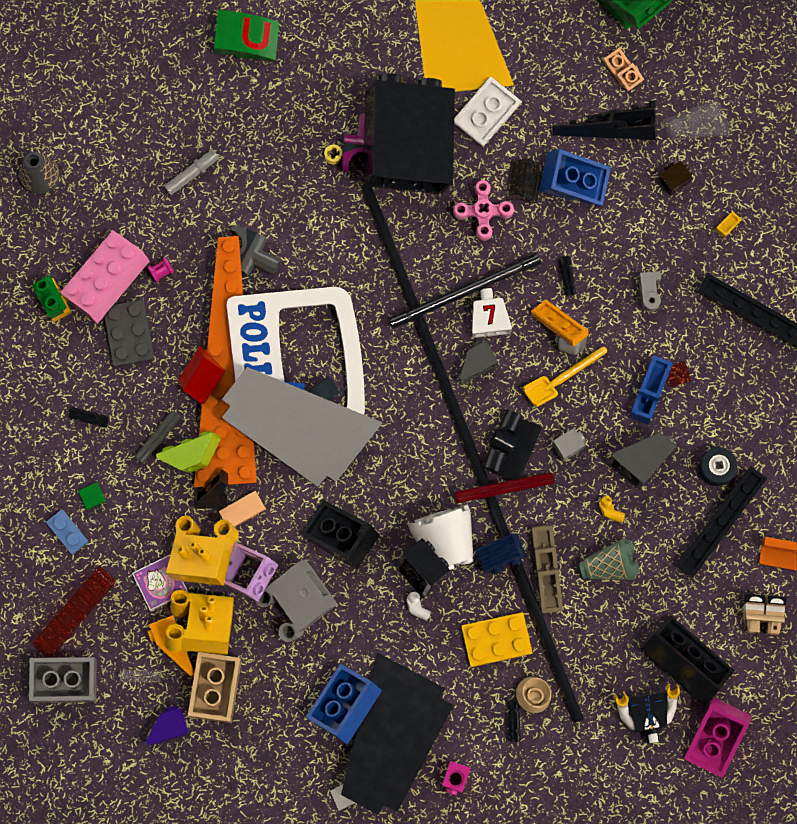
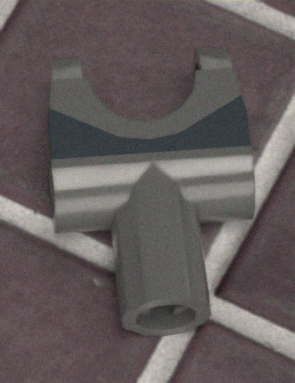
M232 225L229 231L233 235L239 236V239L242 241L240 248L242 275L249 277L255 266L274 276L280 267L282 259L263 251L268 240L250 229Z

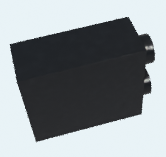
M392 73L382 74L378 77V80L373 82L365 92L363 186L442 194L453 184L454 88L442 87V81L436 78H423L418 80V84L403 83L401 75Z

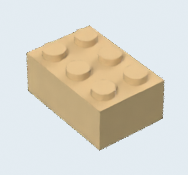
M198 652L188 711L190 718L232 724L241 658Z

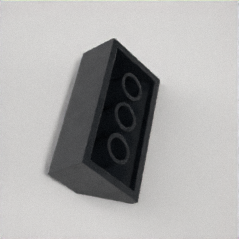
M671 615L667 617L641 648L649 658L653 659L665 672L675 678L681 686L685 687L704 705L718 693L735 671Z

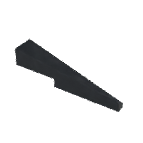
M655 100L649 101V106L638 108L636 104L632 105L630 110L619 111L616 109L588 116V121L577 123L576 120H571L570 125L557 126L555 124L552 126L553 135L656 140Z

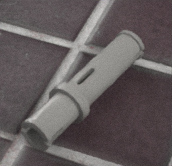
M211 149L200 159H195L192 165L170 182L163 185L164 188L172 196L200 173L204 174L206 169L220 158Z

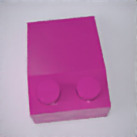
M713 697L684 759L723 778L750 724L752 715Z

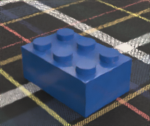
M340 663L306 718L317 727L348 745L382 690L372 681Z

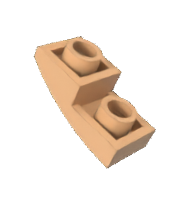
M620 47L602 59L606 67L627 92L644 80L635 65L631 64Z

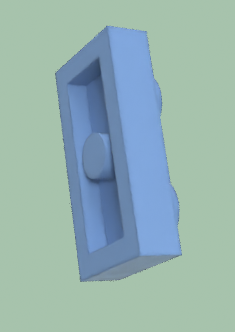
M63 509L46 522L72 555L89 543Z

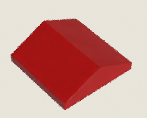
M199 346L178 381L184 392L199 403L205 404L226 371L203 347Z

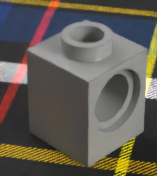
M573 428L552 442V446L561 460L565 461L583 450L586 440L580 431L577 432Z

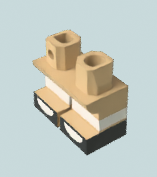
M746 594L744 596L743 621H746L747 633H760V623H767V634L779 635L781 624L785 622L784 612L787 597L769 595L766 597V595Z

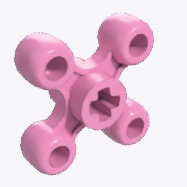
M485 180L478 181L475 185L474 191L478 201L474 205H466L460 202L453 207V216L456 219L464 220L467 217H474L478 220L479 226L476 230V235L481 241H487L492 236L493 231L489 225V220L493 216L508 219L514 213L512 203L504 201L495 205L488 200L491 187ZM484 187L486 190L481 191L479 188ZM480 208H481L482 210L486 208V209H487V213H486V212L480 213ZM507 208L509 211L504 212L502 209ZM462 209L464 212L459 213L458 210ZM485 230L488 233L482 234L481 231Z

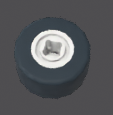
M723 447L709 449L701 457L698 464V472L701 479L711 486L728 484L738 469L735 455Z

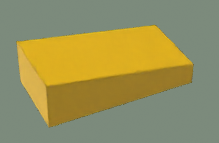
M732 211L716 227L715 231L725 238L742 219Z

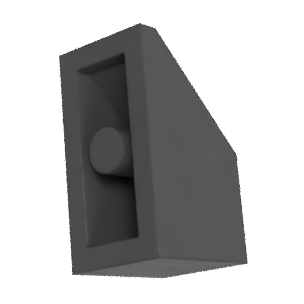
M477 341L470 346L459 379L461 385L497 367L498 361L487 341L482 343Z

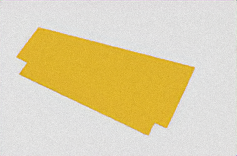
M415 0L425 78L439 79L442 81V87L454 88L455 92L480 89L490 76L503 87L514 85L480 0Z

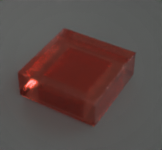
M685 361L671 366L668 374L671 388L691 382Z

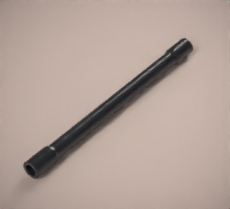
M534 253L510 266L408 311L398 313L388 318L389 324L392 329H395L415 318L521 271L529 270L541 264L540 257L537 253Z

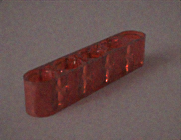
M101 566L98 567L40 633L32 646L46 658H51L109 592L117 579Z

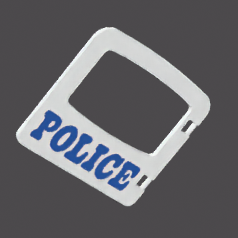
M326 287L233 296L228 299L226 308L235 382L247 367L284 382L279 339L280 310L318 305L334 306L339 322L345 359L347 383L346 408L364 415V378L359 335L351 297L346 290L340 287Z

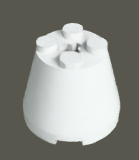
M468 505L457 506L453 510L440 511L415 520V523H408L410 533L415 541L418 542L421 538L425 542L429 541L434 546V552L438 557H443L448 562L450 570L454 569L455 565L473 562L471 513Z

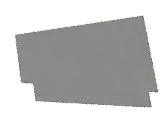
M249 367L243 371L222 398L223 401L230 405V408L222 417L224 420L317 487L326 476L336 482L382 424L378 420Z

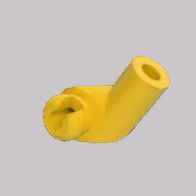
M602 497L599 507L603 516L607 519L623 523L625 513L614 509L611 497Z

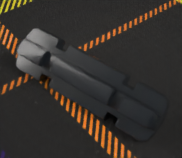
M560 257L559 265L562 267L561 275L563 286H565V295H576L570 257Z
M71 407L68 413L70 419H79L82 422L93 425L98 424L104 428L109 423L108 416H99L98 413L83 409L80 411L79 408Z
M518 700L508 701V710H510L508 713L510 742H520L521 733H519L520 712H518L520 705Z

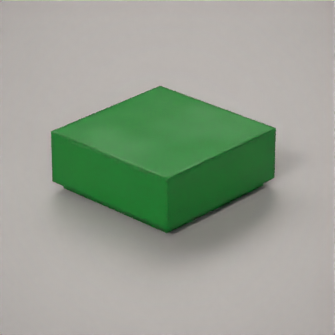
M98 482L78 490L86 510L106 503Z

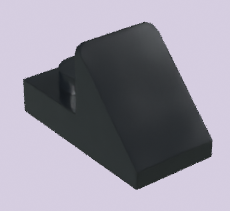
M223 469L219 471L195 494L194 507L196 509L227 507V495L224 492L229 484L226 471Z

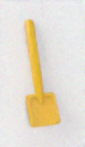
M604 346L600 347L551 382L547 377L542 376L523 387L524 393L535 407L548 402L558 395L554 387L562 384L605 355L607 348Z

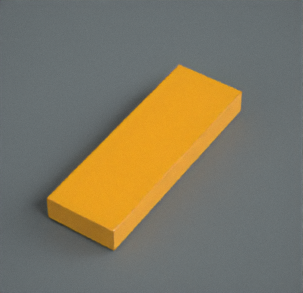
M544 300L531 311L534 318L573 347L589 335L586 328L548 300Z

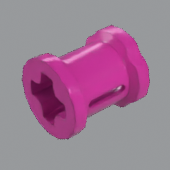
M166 257L162 258L163 261L147 267L156 283L169 273L174 274Z

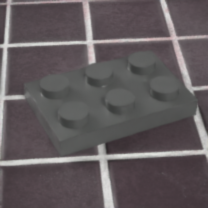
M144 299L113 305L104 317L114 368L155 360Z

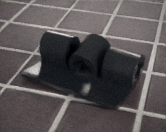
M506 410L499 428L495 430L489 443L491 447L482 467L509 480L520 479L542 426L524 420L523 416L517 412Z

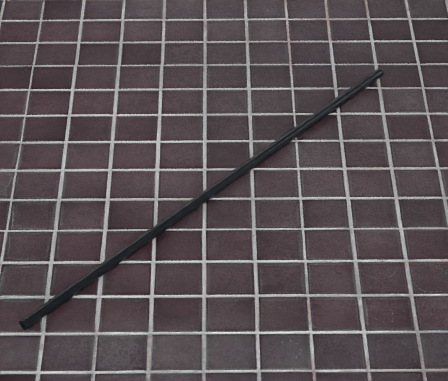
M362 186L363 193L410 309L419 306V303L372 187ZM422 315L415 318L414 321L480 486L490 485L425 318ZM496 497L485 498L500 537L503 538L510 535ZM523 564L516 565L512 568L573 721L576 723L584 720Z

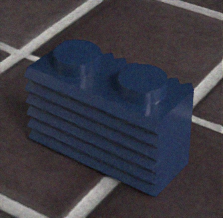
M512 533L475 549L483 572L492 573V575L503 572V567L509 564L510 567L521 564V559L527 557L518 533Z

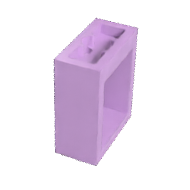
M235 542L224 586L258 602L274 575L278 564L269 557ZM248 556L261 562L247 589L232 581Z

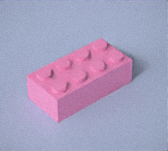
M112 230L60 294L69 304L98 324L150 261L141 249Z

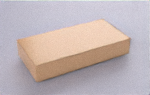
M256 491L220 510L219 513L223 519L228 520L236 527L263 512L266 508Z

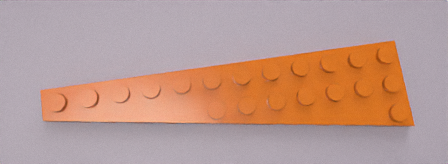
M239 236L218 237L207 352L226 372L206 403L202 404L199 435L203 432L211 431L219 435L221 440L209 465L195 471L194 488L204 487L222 469L228 473L229 485L257 483L254 441L222 418L230 408V405L223 401L222 398L235 383L226 304L229 298L243 295Z

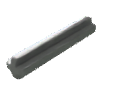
M175 411L169 413L135 455L137 461L142 464L147 461L181 417Z

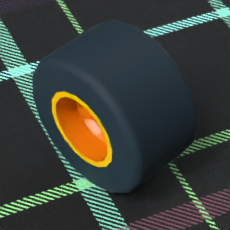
M329 376L307 390V392L329 401L340 393Z

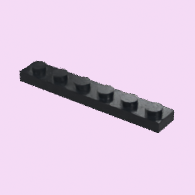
M707 273L697 293L797 349L796 322Z
M750 466L676 566L693 578L767 478Z

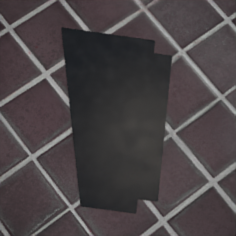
M377 652L370 681L377 685L382 692L357 729L341 795L379 815L384 805L398 812L453 705L441 699L445 691L444 687Z

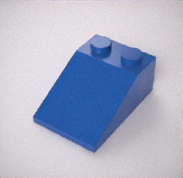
M561 149L547 152L539 191L555 197L603 206L611 167Z

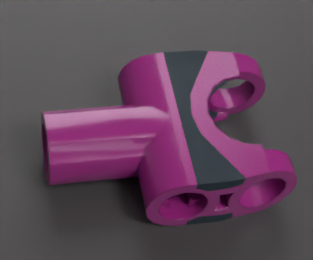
M365 114L359 115L357 134H345L343 143V172L349 171L350 163L360 155L364 156Z

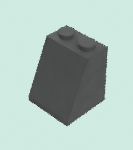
M657 433L613 453L608 464L640 490L671 455L676 447L675 441L668 434Z

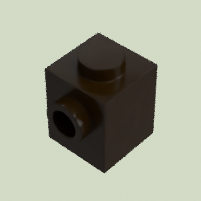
M681 161L676 164L672 162L664 168L659 181L671 196L691 182L692 171L686 164L683 165Z

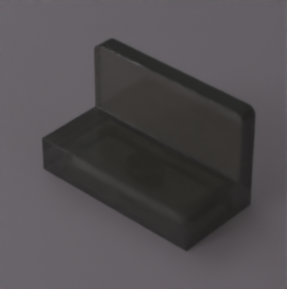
M530 158L511 161L506 199L509 201L521 199L530 204L537 203L542 164Z

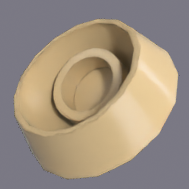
M528 677L519 683L516 689V698L524 710L530 713H539L549 706L551 689L546 681L538 677Z

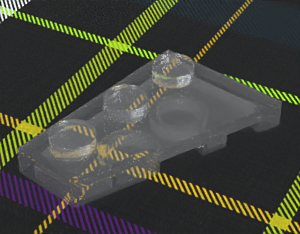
M718 98L662 120L663 127L670 141L700 137L734 136L733 129Z

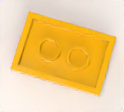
M523 612L461 626L470 668L533 654Z

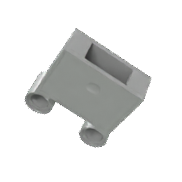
M307 560L296 563L265 588L259 601H255L260 607H267L277 602L280 604L291 620L282 624L279 628V636L285 642L300 638L304 630L338 605ZM265 592L270 596L269 601L265 598ZM289 626L293 628L294 635L290 634Z

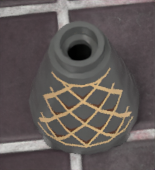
M37 152L28 153L19 169V179L26 191L33 194H45L57 187L60 177L57 163L46 155Z

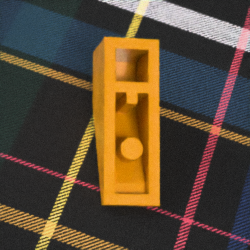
M172 615L149 624L151 630L147 632L151 642H156V645L191 678H194L195 672L187 651L171 652L166 648V629L172 624H177L175 617Z

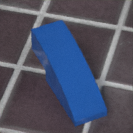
M653 355L629 418L649 425L673 362Z

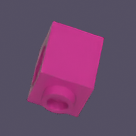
M450 761L442 783V787H445L444 792L457 796L458 792L462 793L471 768ZM457 773L461 776V783L459 785H452L450 783L449 777L451 774Z

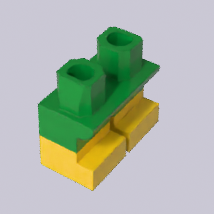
M50 275L32 284L48 317L53 322L72 313L65 298L60 294L61 290L55 279L51 278Z

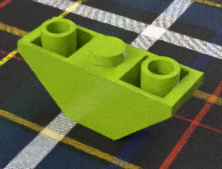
M211 431L203 432L196 439H186L181 441V444L178 446L163 448L162 452L156 454V457L179 470L191 473L209 465L221 439L219 435Z

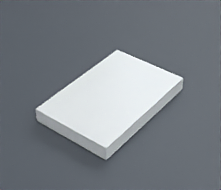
M490 76L454 118V125L483 148L521 105L522 101Z

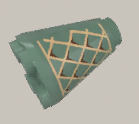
M621 539L585 558L583 562L579 563L583 579L635 580L638 573H640L638 562L633 560L632 555L635 553L632 540Z

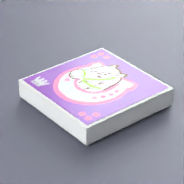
M170 555L132 573L150 611L171 602V595L174 591L184 590L188 592L183 581H175L166 574Z

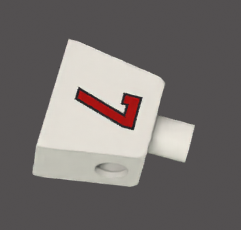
M491 288L480 290L481 300L474 301L472 338L511 334L512 326L503 298L494 299Z

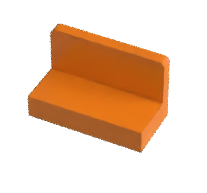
M770 537L763 538L759 564L797 571V542Z

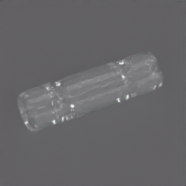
M121 670L119 680L121 682H129V680L131 682H161V672L159 670H152V672H149V670H132L131 672L129 670Z

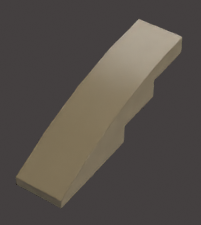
M553 525L532 526L542 613L563 611Z

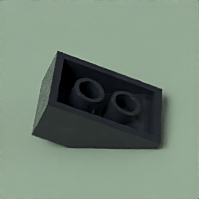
M325 500L320 504L301 533L304 538L356 570L380 536L371 524Z
M423 538L403 553L396 566V569L422 599L426 598L450 571L448 562L443 557L439 558L434 552V546L429 541L425 542Z

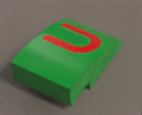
M218 10L214 43L215 54L235 55V58L276 61L279 22L252 14Z

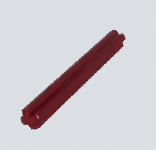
M550 472L460 490L454 493V499L456 503H462L551 485L555 482L554 474Z

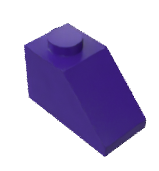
M177 705L164 709L165 713L160 714L146 740L148 746L190 734L182 708H177Z

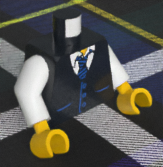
M667 684V693L628 698L624 691H622L624 695L622 699H618L617 695L614 694L613 698L618 704L620 719L629 729L635 730V733L645 732L647 744L660 742L658 729H664L667 727V724L672 722L677 709V696L680 694L679 685L676 684L677 688L674 691H671L670 684Z

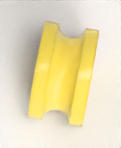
M329 145L325 149V160L329 164L340 163L343 153L338 145ZM332 150H335L336 154L339 153V156H335V159H331V155L328 156V154L332 153Z

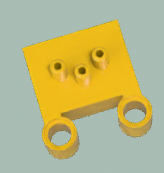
M190 516L180 517L175 525L177 531L166 574L175 581L224 586L233 546L239 537L238 530L231 522L223 519L214 526L217 538L199 536L200 527Z
M184 590L174 591L171 595L172 615L179 618L185 617L187 614L189 616L187 630L178 624H172L166 629V648L171 652L184 650L228 655L234 597L194 594Z

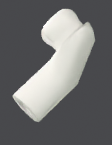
M411 592L406 599L409 612L427 621L431 611L421 607L420 595L417 592Z

